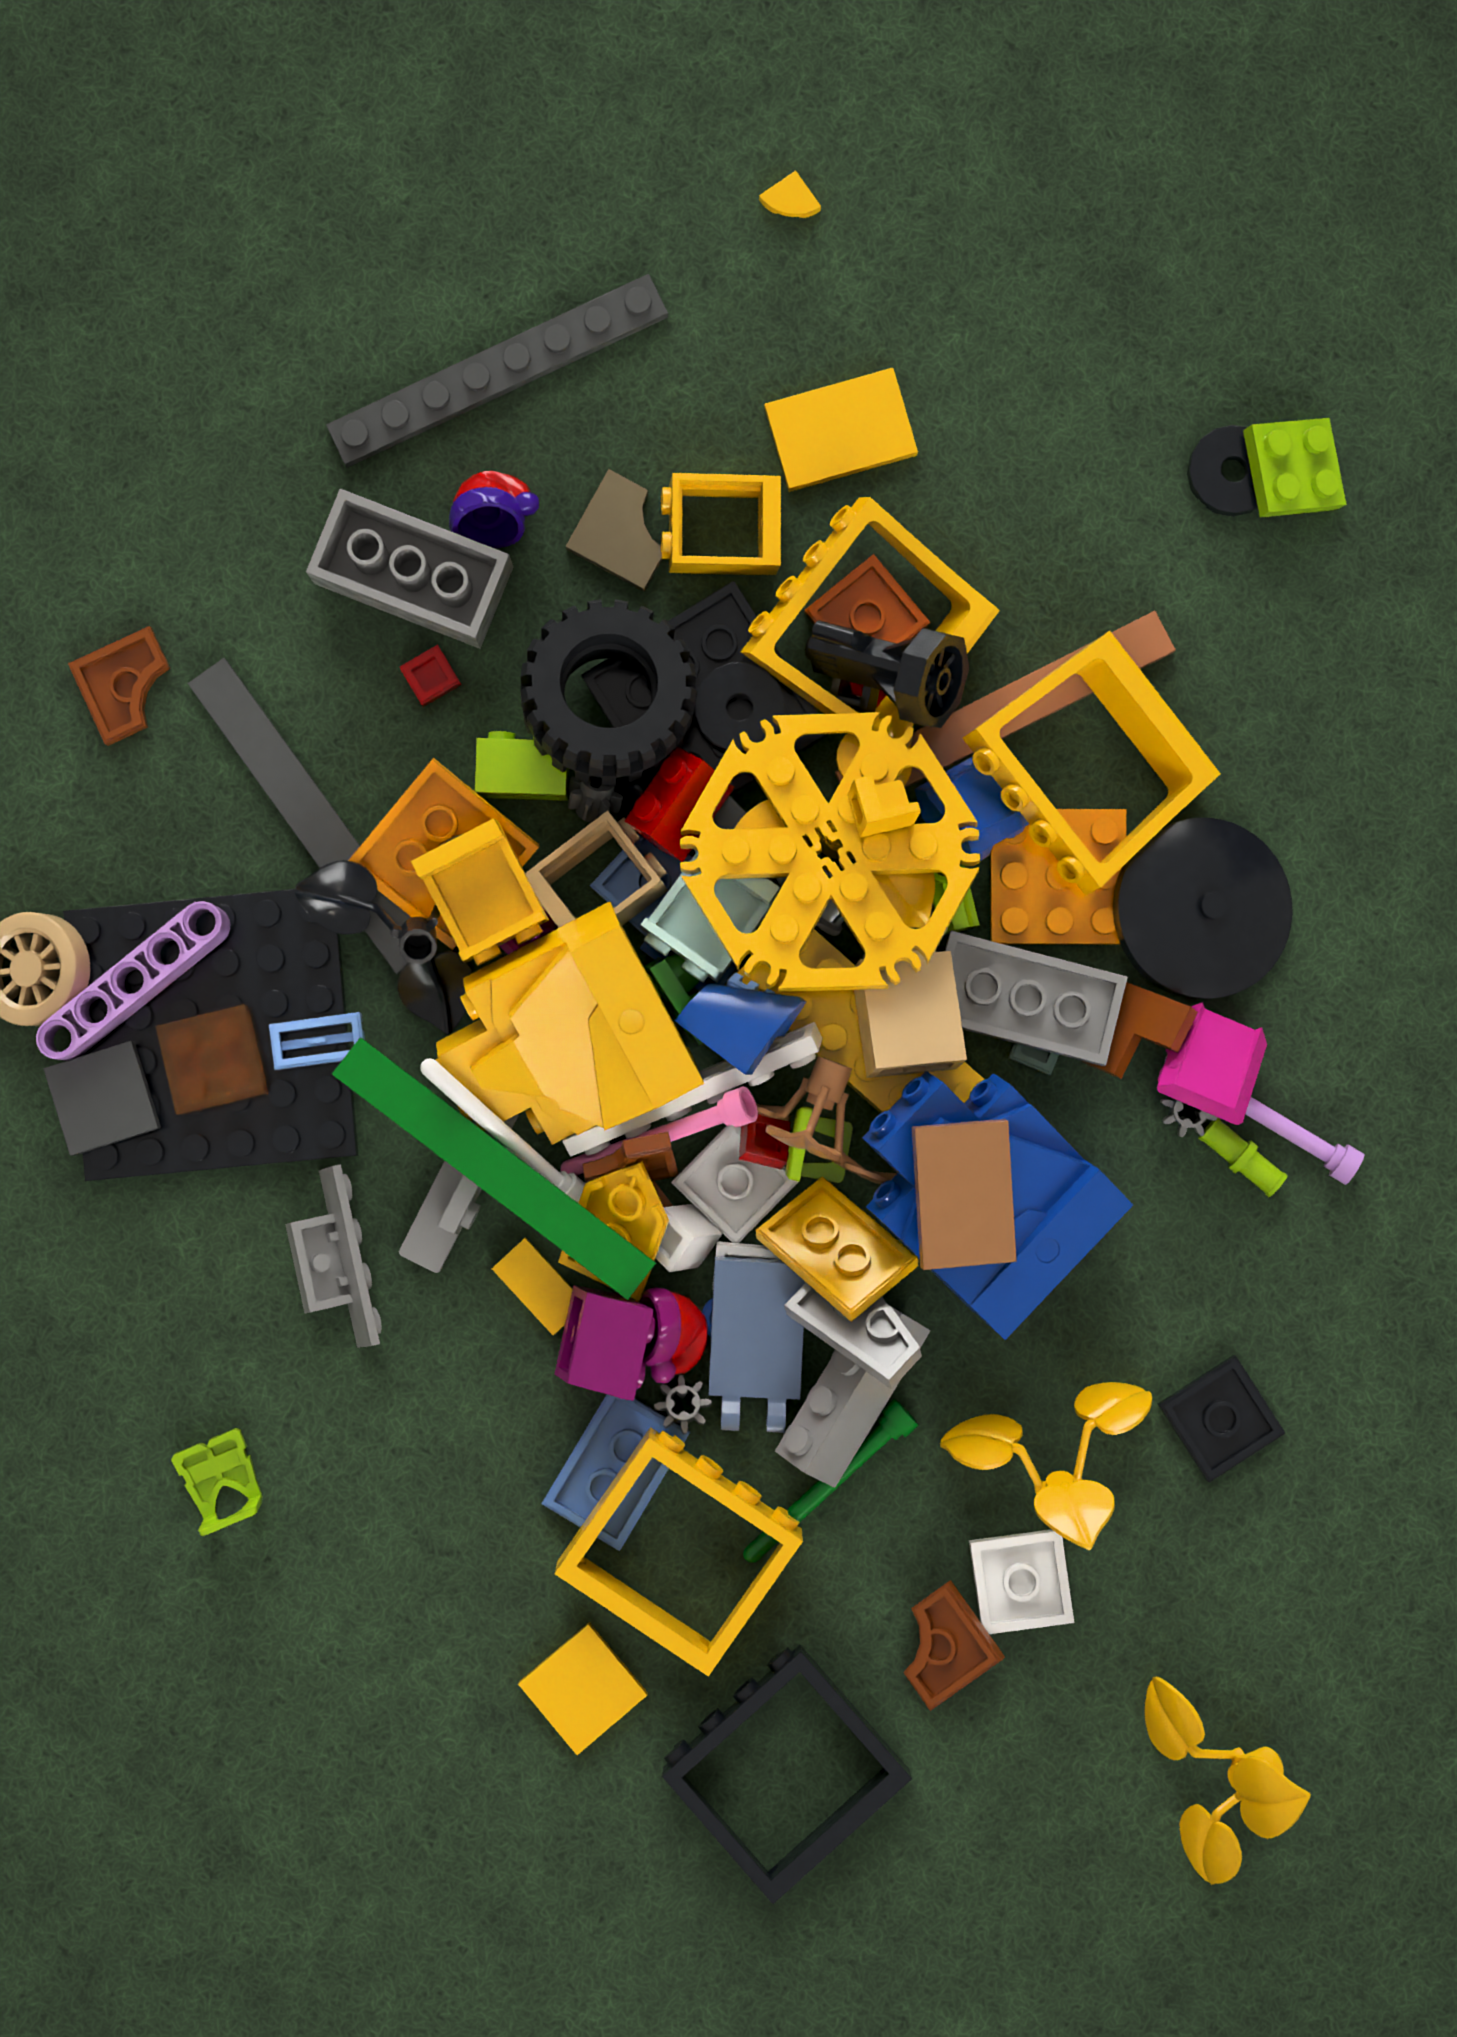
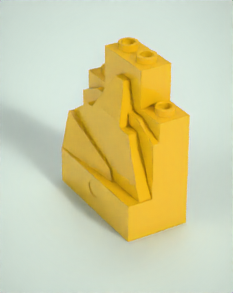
M610 901L464 977L463 983L466 994L460 996L461 1001L472 1021L480 1019L436 1042L438 1058L435 1060L504 1122L525 1111L536 1134L539 1135L545 1132L552 1145L574 1133L579 1135L596 1125L602 1127L605 1131L657 1109L705 1084L689 1047H686L621 926ZM458 1106L461 1114L472 1121L473 1119ZM476 1122L477 1126H478L479 1128H481L483 1131H485V1130Z

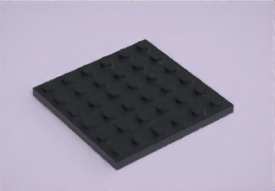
M295 889L63 911L64 920L78 931L87 947L90 959L88 986L194 902L205 901L226 912L230 919L229 934L221 944L82 1055L94 1053L128 1041H135L161 1125L160 1129L83 1153L85 1181L358 1156L353 1090L332 1075L341 1062L274 1070L269 1024L346 1014L339 933L328 930L311 918L298 902L294 893ZM205 912L197 919L196 930L200 936L207 935L214 929L216 921L212 912ZM176 941L167 942L161 949L160 956L165 965L175 962L179 956L180 950ZM133 970L126 976L125 987L130 994L138 992L143 985L144 980L140 970ZM100 998L91 1004L89 1015L95 1023L105 1018L108 1011L106 1002ZM347 1024L285 1032L280 1033L282 1042L348 1033ZM349 1042L282 1051L283 1059L349 1050Z

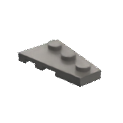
M807 1283L784 1305L786 1314L890 1389L922 1357L920 1346L892 1307L888 1306L882 1297L852 1322Z

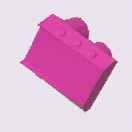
M1203 1002L1193 1005L1191 1007L1198 1013L1179 1052L1176 1053L1166 1049L1167 1058L1159 1072L1157 1090L1168 1097L1232 1124L1239 1125L1243 1123L1267 1047L1263 1028L1254 1030L1204 1008Z

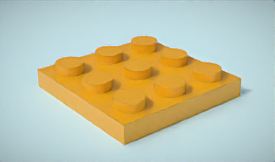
M432 758L348 861H353L366 867L376 880L377 890L410 917H423L427 919L433 910L435 902L423 879L418 877L411 863L412 860L439 847L447 839L466 833L493 818L500 823L522 867L539 848V844L440 762ZM440 914L438 924L435 926L436 938L453 950L457 945Z
M1057 809L1099 863L1126 838V809ZM1030 824L1025 826L1024 831L1014 838H1005L993 845L990 852V941L1004 945H1121L1116 933L1113 917L1114 890L1121 869L1101 888L1085 896L1076 883L1067 882L1060 876L1057 870V863L1059 861L1049 848L1041 847L1031 839L1029 835Z

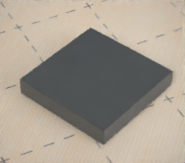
M128 1041L43 1068L70 1156L79 1155L161 1128L135 1041Z

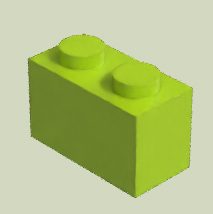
M491 731L488 732V738H477L475 792L482 798L568 801L569 768L565 772L555 768L552 765V757L549 754L542 756L534 746V737L533 740L515 739V733Z

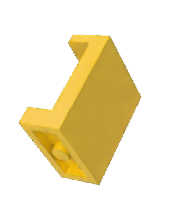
M494 818L411 861L418 877L423 879L460 951L458 954L463 962H469L474 959L477 966L486 963L502 954L499 948L500 945L514 938L518 945L543 933L540 925L549 921L500 823Z

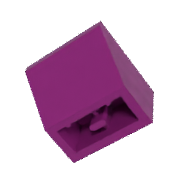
M573 1285L554 1375L571 1385L634 1401L636 1389L642 1386L645 1378L643 1357L646 1343L651 1342L655 1331V1319L652 1316L654 1309L631 1297L627 1300L619 1293Z

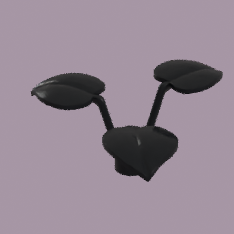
M456 835L454 837L447 839L442 844H440V846L460 835ZM347 860L326 864L297 883L294 893L302 908L316 922L335 933L356 934L364 931L370 922V911L375 912L390 929L391 936L399 938L400 954L408 961L398 978L397 989L403 1004L412 1013L432 1023L442 1032L449 1034L454 1030L466 1012L460 996L466 994L463 978L472 974L468 962H463L457 952L444 951L434 957L437 949L435 926L438 924L440 916L436 904L427 919L412 917L406 920L402 926H398L381 905L372 902L377 894V883L371 872L363 865Z

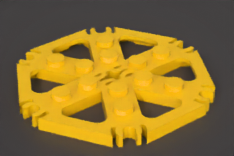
M880 712L773 715L772 721L778 726L779 734H774L773 726L766 719L760 721L761 729L766 735L765 739L762 742L754 743L749 739L745 731L740 733L741 746L747 752L746 754L742 753L736 747L734 739L732 740L681 829L682 836L687 834L700 835L699 838L685 836L680 839L681 849L691 848L699 853L697 859L692 862H680L681 872L685 874L701 872V874L696 876H682L683 882L738 970L742 960L748 954H751L752 956L748 958L745 964L744 972L746 976L750 977L757 966L767 965L771 969V973L766 980V986L772 988L779 981L780 972L786 973L784 982L778 987V992L888 989V984L882 979L880 970L884 969L889 981L894 985L899 984L900 977L895 971V965L900 961H906L911 964L912 969L916 973L920 971L921 961L918 955L913 952L914 949L921 953L928 965L979 872L980 867L973 869L960 867V864L967 867L975 866L980 862V854H967L961 848L962 843L965 841L979 840V830L974 828L959 830V828L965 826L977 827V820L921 733L915 745L908 749L907 747L910 746L913 740L914 728L908 726L902 737L892 738L887 733L892 724V717L888 715L879 724V731H873V727L880 718ZM849 733L857 738L859 750L828 803L795 752L794 745L799 737L806 734ZM915 767L919 769L945 808L943 818L936 823L914 824L913 826L860 838L847 796L853 780L872 775L875 785L896 781L905 768ZM741 772H749L755 777L785 825V828L722 829L714 823L713 813L734 776ZM831 822L836 830L835 833L832 832L827 823ZM816 832H819L824 841L827 840L831 846L837 843L842 846L838 850V859L843 871H840L835 861L832 862L829 857L820 859L817 856L822 852L820 837ZM804 837H806L808 842L810 843V848L804 840ZM848 855H852L856 863L853 864ZM825 869L827 870L831 878H828V876L824 872ZM942 873L947 879V888L928 923L922 928L912 929L904 924L874 875ZM787 877L759 928L748 934L736 929L714 893V886L719 879ZM830 899L865 952L864 961L857 967L811 969L804 966L800 961L799 955Z

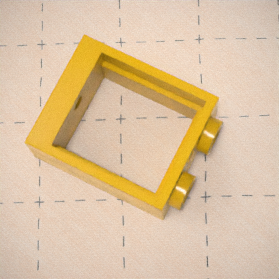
M672 473L669 487H662L661 515H669V532L661 533V559H669V573L777 574L781 566V476ZM682 496L758 498V557L682 556Z

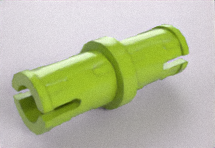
M1220 1118L1212 1120L1204 1129V1135L1198 1137L1200 1141L1206 1143L1229 1163L1228 1169L1233 1173L1238 1171L1261 1189L1267 1197H1271L1288 1177L1285 1172L1280 1171L1257 1151V1144L1252 1140L1248 1142L1243 1140L1225 1125Z

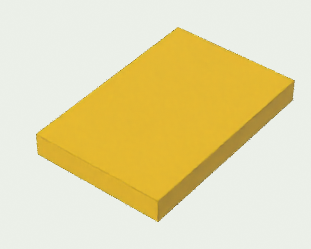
M893 368L764 404L789 492L915 457L918 454Z
M823 1176L755 1230L757 1240L851 1322L918 1267V1257Z

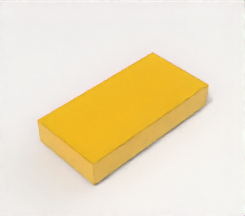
M525 1237L492 1270L543 1326L554 1335L565 1325L573 1288Z

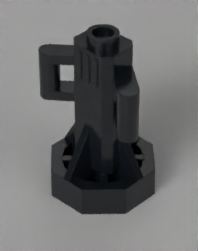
M818 620L814 624L812 635L808 638L805 646V655L807 659L811 660L813 672L833 677L830 693L856 712H875L879 691L882 690L897 707L901 720L929 727L942 728L959 706L970 667L963 637L922 628L913 639L893 643L874 638L858 630ZM849 682L864 685L862 696L847 692Z

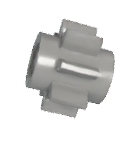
M1169 1099L1160 1100L1163 1105L1170 1107V1115L1162 1119L1163 1124L1177 1122L1179 1124L1177 1135L1180 1137H1184L1187 1128H1194L1196 1133L1203 1136L1204 1129L1201 1124L1206 1119L1217 1120L1218 1118L1196 1109L1194 1111L1196 1118L1191 1121L1185 1116L1179 1117L1178 1112L1183 1109L1182 1102L1176 1099H1172V1101Z
M679 1375L678 1386L672 1390L667 1385L662 1384L660 1386L662 1393L667 1396L666 1402H658L654 1404V1408L657 1411L666 1410L668 1417L663 1423L665 1429L675 1422L681 1424V1431L684 1435L687 1434L688 1423L693 1420L702 1426L705 1424L706 1421L699 1414L700 1408L711 1406L712 1402L710 1399H700L698 1393L703 1385L701 1381L692 1388L686 1386L683 1375ZM687 1394L692 1396L691 1408L694 1410L693 1413L689 1414L685 1411H682L679 1415L673 1413L675 1403L672 1398L677 1395L681 1399L686 1397Z

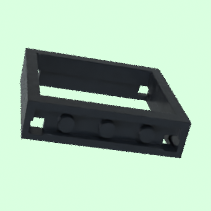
M801 1645L797 1646L793 1651L787 1647L779 1655L776 1654L767 1664L771 1671L760 1681L757 1682L752 1677L742 1684L732 1696L736 1702L724 1713L719 1708L711 1712L699 1724L698 1728L702 1733L688 1744L683 1739L674 1745V1749L664 1757L667 1764L663 1767L662 1772L664 1780L772 1904L780 1899L912 1780L910 1769ZM801 1672L884 1768L773 1868L767 1871L686 1778L685 1774Z

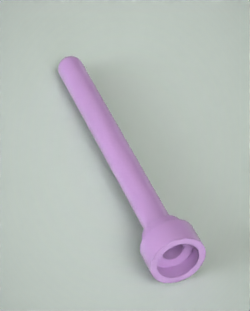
M1250 1098L1245 1115L1324 1161V1167L1330 1170L1329 1176L1344 1185L1350 1182L1364 1159V1153L1349 1144L1345 1147L1336 1144L1334 1147L1256 1099Z

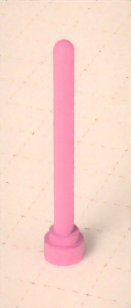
M742 1086L724 1093L723 1099L718 1100L717 1106L624 1140L669 1132L672 1142L722 1123L726 1126L733 1125L738 1128L757 1120V1105L749 1089ZM624 1140L610 1144L607 1148L589 1156L582 1154L566 1160L561 1164L560 1171H565L568 1174L574 1173L577 1176L583 1174L582 1164L614 1153L621 1147Z

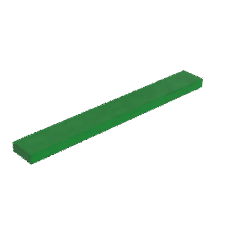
M360 1037L332 1073L338 1080L628 1300L656 1264L654 1260Z

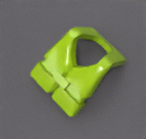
M801 1107L796 1111L792 1133L806 1130L813 1108ZM820 1117L815 1131L835 1139L836 1120ZM844 1121L843 1151L848 1156L853 1127L851 1123ZM789 1146L785 1171L788 1179L800 1182L801 1176L819 1179L823 1176L830 1182L840 1183L843 1181L846 1169L834 1162L803 1163L805 1149Z
M238 1428L211 1438L207 1445L198 1443L179 1451L171 1459L178 1475L183 1476L186 1483L184 1486L203 1517V1521L198 1529L201 1536L208 1535L255 1515L262 1504L263 1497L250 1455L247 1456L246 1454L247 1444L241 1430ZM223 1485L240 1491L249 1499L242 1509L235 1514L220 1520L218 1519L215 1511L216 1499Z

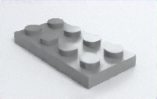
M954 931L949 932L944 951H951L963 1030L1100 1066L1106 1065L1127 976Z

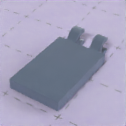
M715 1257L708 1396H722L721 1430L739 1431L740 1398L753 1397L767 1398V1432L785 1433L786 1399L800 1400L804 1327L786 1314L784 1305L806 1282L780 1259Z

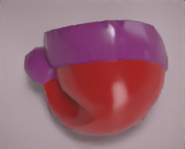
M650 1288L643 1292L640 1302L654 1309L652 1316L655 1319V1331L651 1342L646 1343L643 1362L645 1366L651 1367V1377L656 1383L665 1384L670 1382L675 1375L687 1373L701 1359L708 1341V1325L705 1315L691 1299L664 1288Z

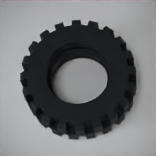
M601 599L587 601V610L578 612L577 607L572 606L562 611V621L557 623L555 620L550 619L541 628L540 640H532L527 649V661L522 664L520 676L523 720L527 732L534 737V746L542 756L549 754L552 757V765L561 772H565L567 768L574 770L575 779L587 783L590 780V776L602 777V785H616V778L626 776L630 783L642 779L643 771L648 768L652 772H656L661 768L666 757L673 750L675 751L677 747L680 748L682 746L683 737L689 732L696 700L697 690H695L697 676L695 665L689 662L690 651L683 639L675 640V628L666 620H662L659 624L653 621L654 611L644 606L639 608L638 613L628 610V601L615 599L614 607H602ZM605 658L617 659L633 665L642 672L651 686L652 698L647 712L636 721L617 728H602L584 722L570 710L565 699L567 679L577 668L587 662Z

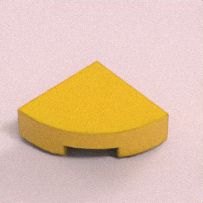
M796 170L759 195V201L762 205L775 214L807 218L821 211V205Z

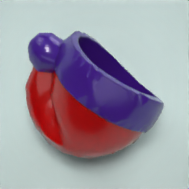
M483 471L470 476L459 487L450 510L449 528L453 533L492 548L507 547L521 539L525 531V516L533 515L539 509V498L530 491L526 483L515 476L496 471Z

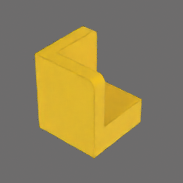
M872 775L855 778L847 794L860 838L913 826L921 812L918 802L909 803L901 780L875 785Z

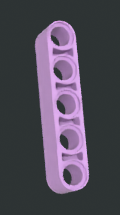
M205 901L194 902L188 905L43 1022L36 1034V1044L40 1052L46 1057L63 1061L72 1060L85 1054L226 939L230 931V919L226 912ZM205 912H212L216 921L215 927L211 933L200 936L196 930L197 919ZM176 941L180 950L179 956L175 962L165 965L161 960V949L167 942ZM133 970H140L143 975V985L138 992L130 994L125 987L126 976ZM102 998L107 1004L108 1011L102 1021L95 1023L89 1015V1009L95 1000ZM66 1027L71 1034V1043L66 1050L59 1052L54 1045V1036L59 1029Z

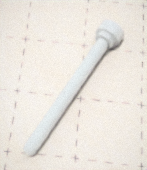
M429 1058L421 1063L420 1070L422 1074L494 1139L579 1203L585 1183L576 1174H568L565 1171L559 1172L436 1060Z

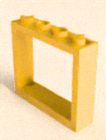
M650 1427L558 1559L555 1575L709 1676L802 1544V1529L798 1527L800 1522L788 1515L786 1509L778 1506L773 1510L761 1502V1494L752 1486L743 1481H739L736 1485L721 1475L724 1472L723 1469L712 1459L704 1455L697 1459L683 1449L685 1443L676 1435L672 1437L663 1430L659 1433ZM652 1457L780 1542L711 1642L584 1557Z

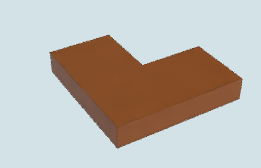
M1126 982L1106 1065L1100 1066L1085 1061L1082 1062L1122 1079L1141 1039L1178 1053L1198 1012L1191 1006Z

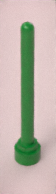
M894 1398L883 1408V1415L878 1419L880 1424L866 1436L836 1487L834 1488L818 1480L787 1509L788 1515L801 1522L891 1438L897 1440L902 1435L906 1438L919 1426L917 1421ZM762 1532L744 1549V1559L749 1563H756L778 1541Z

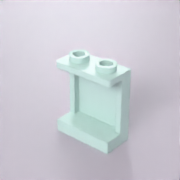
M695 849V855L690 862L696 860L699 853ZM682 872L649 919L645 918L640 924L643 931L648 933L644 941L664 956L671 950L683 958L685 961L681 967L699 981L704 982L709 977L717 983L733 961L682 880V876H696L701 874V872L696 874H685ZM767 878L719 879L714 886L716 897L736 929L747 934L756 930L780 891V887Z

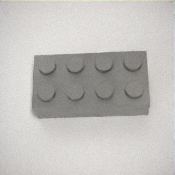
M339 489L306 573L315 585L481 649L514 566L510 555L346 490Z

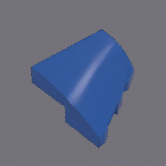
M708 984L685 1006L675 1022L743 1074L752 1075L776 1037L785 1036L807 1001L797 996Z

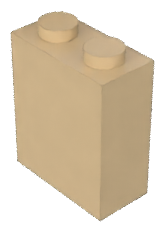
M914 949L913 952L918 955L921 961L920 971L916 973L909 962L900 961L894 967L900 977L899 984L894 985L891 983L884 969L880 970L882 979L888 984V989L854 990L866 1078L923 1073L925 1071L957 1069L967 1060L951 951L936 952L935 950L927 965L921 953ZM860 959L854 967L859 966L864 959Z

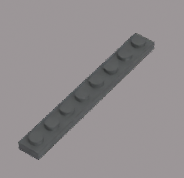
M646 274L330 422L326 426L346 468L658 323L668 318V312L650 275Z

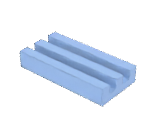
M356 1012L269 1024L274 1070L341 1062L350 1050L283 1059L282 1051L354 1042L355 1044L360 1037L365 1040L362 1029V1013ZM344 1024L352 1025V1032L281 1042L280 1033Z

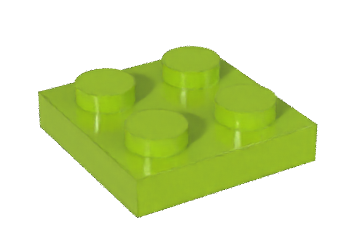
M1330 418L1252 424L1243 430L1260 518L1340 509L1347 505Z

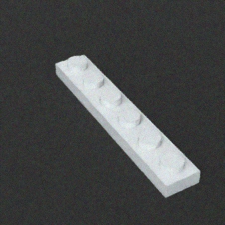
M815 1022L785 1034L784 1037L776 1038L752 1075L743 1074L726 1060L700 1070L705 1084L665 1105L605 1131L602 1127L596 1125L579 1135L574 1133L563 1139L562 1142L570 1157L581 1152H585L587 1156L596 1154L610 1145L609 1140L624 1134L626 1138L636 1137L647 1131L651 1127L650 1123L666 1117L667 1121L676 1120L692 1110L691 1106L704 1100H707L709 1104L716 1103L718 1100L723 1099L724 1093L748 1082L749 1086H756L774 1076L773 1071L790 1064V1067L795 1069L810 1063L816 1058L815 1053L820 1050L822 1036Z

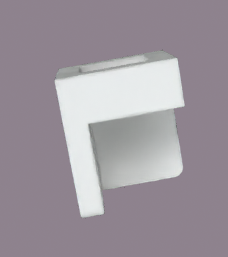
M692 1204L663 1207L669 1222L656 1259L669 1272L698 1268L723 1233Z

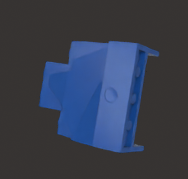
M925 1071L921 1077L914 1078L905 1086L902 1091V1097L888 1111H884L875 1117L870 1124L869 1131L862 1137L897 1172L892 1180L884 1182L877 1188L873 1199L866 1208L920 1260L912 1126L996 1119L1008 1120L1017 1262L930 1270L972 1312L1006 1340L1123 1217L1133 1204L1101 1170L1083 1159L1011 1084L994 1073L988 1079L979 1082L970 1092L969 1099L963 1103L944 1082L928 1071Z

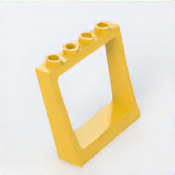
M859 497L852 507L846 505L833 516L830 526L834 531L824 543L819 540L807 550L803 556V562L807 566L797 578L790 576L780 585L775 594L780 601L770 614L764 611L753 620L748 629V632L753 636L741 650L743 655L765 669L769 674L824 714L858 712L777 656L774 646L867 524L951 601V610L936 631L963 637L967 654L1000 611L944 564L871 497ZM887 695L876 708L875 712H880V718L887 715L894 718L904 731H906L908 726L912 727L915 724L899 718L897 707Z
M1108 631L1087 645L962 738L974 753L972 761L976 769L982 774L991 775L1002 788L1001 799L1003 803L1012 811H1020L1031 825L1029 827L1031 839L1037 845L1049 848L1059 861L1057 863V870L1060 876L1067 882L1076 883L1085 896L1101 888L1167 823L1221 774L1111 631ZM1073 674H1078L1083 678L1168 788L1167 797L1100 863L1085 847L1000 737V729Z

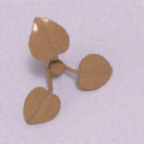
M818 1056L810 1078L803 1077L800 1088L785 1106L759 1105L756 1103L759 1115L789 1121L791 1118L789 1114L808 1092L806 1101L815 1106L806 1130L790 1133L767 1125L765 1132L786 1145L798 1149H807L809 1153L831 1160L842 1168L880 1185L888 1180H892L897 1174L867 1170L843 1151L845 1104L849 1094L844 1093L852 1068ZM837 1103L833 1149L819 1144L813 1138V1134L823 1108L832 1111L834 1104Z

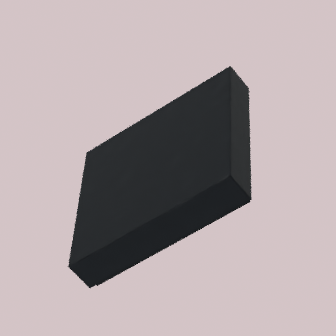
M1235 1355L1158 1403V1406L1207 1482L1213 1481L1285 1434V1431Z

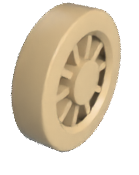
M22 912L11 915L0 922V1018L15 1025L40 1027L43 1022L88 987L90 959L84 940L70 923L50 914ZM14 939L19 951L10 946ZM4 957L11 960L10 968L2 969ZM11 976L12 981L4 987L2 977ZM20 994L18 1004L13 1002V1000Z

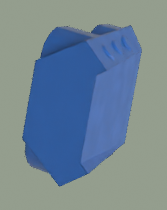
M972 757L946 771V774L978 822L977 827L965 826L959 828L960 831L965 828L979 830V840L962 843L961 848L965 853L980 854V861L989 856L993 845L1005 838H1014L1024 831L1025 826L1029 825L1020 811H1012L1003 803L1001 799L1002 788L991 775H984L976 769ZM926 782L914 790L922 819L926 823H936L943 818L945 808L929 782Z

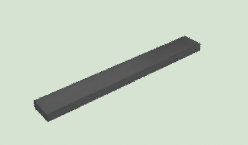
M222 658L187 683L317 865L321 868L335 861H348L360 847L359 843L229 662ZM377 890V894L372 902L381 905L398 926H402L406 920L412 918ZM370 911V922L365 932L393 971L398 975L408 963L400 954L399 938L392 937L391 931L375 912Z

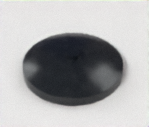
M1191 818L1163 827L1121 868L1114 890V925L1119 942L1127 958L1135 969L1153 985L1183 998H1221L1241 992L1257 983L1273 968L1280 958L1289 938L1292 924L1291 891L1285 872L1276 856L1256 835L1237 824L1221 819Z

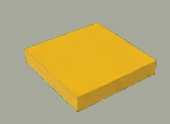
M590 1622L518 1683L576 1755L580 1754L648 1695V1692Z

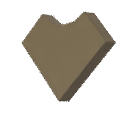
M608 469L565 546L566 550L643 592H645L663 560L661 559V546L651 538L644 524L643 509L648 496V490Z

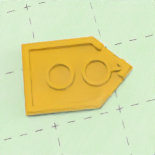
M643 1161L585 1183L579 1204L655 1261L669 1219ZM564 1251L561 1252L558 1263L608 1286ZM650 1272L631 1295V1298L638 1301L641 1299Z

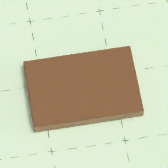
M996 1119L912 1126L920 1268L931 1270L1017 1262L1008 1120Z

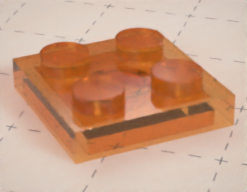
M243 1004L155 1026L176 1115H183L269 1094L248 1005Z

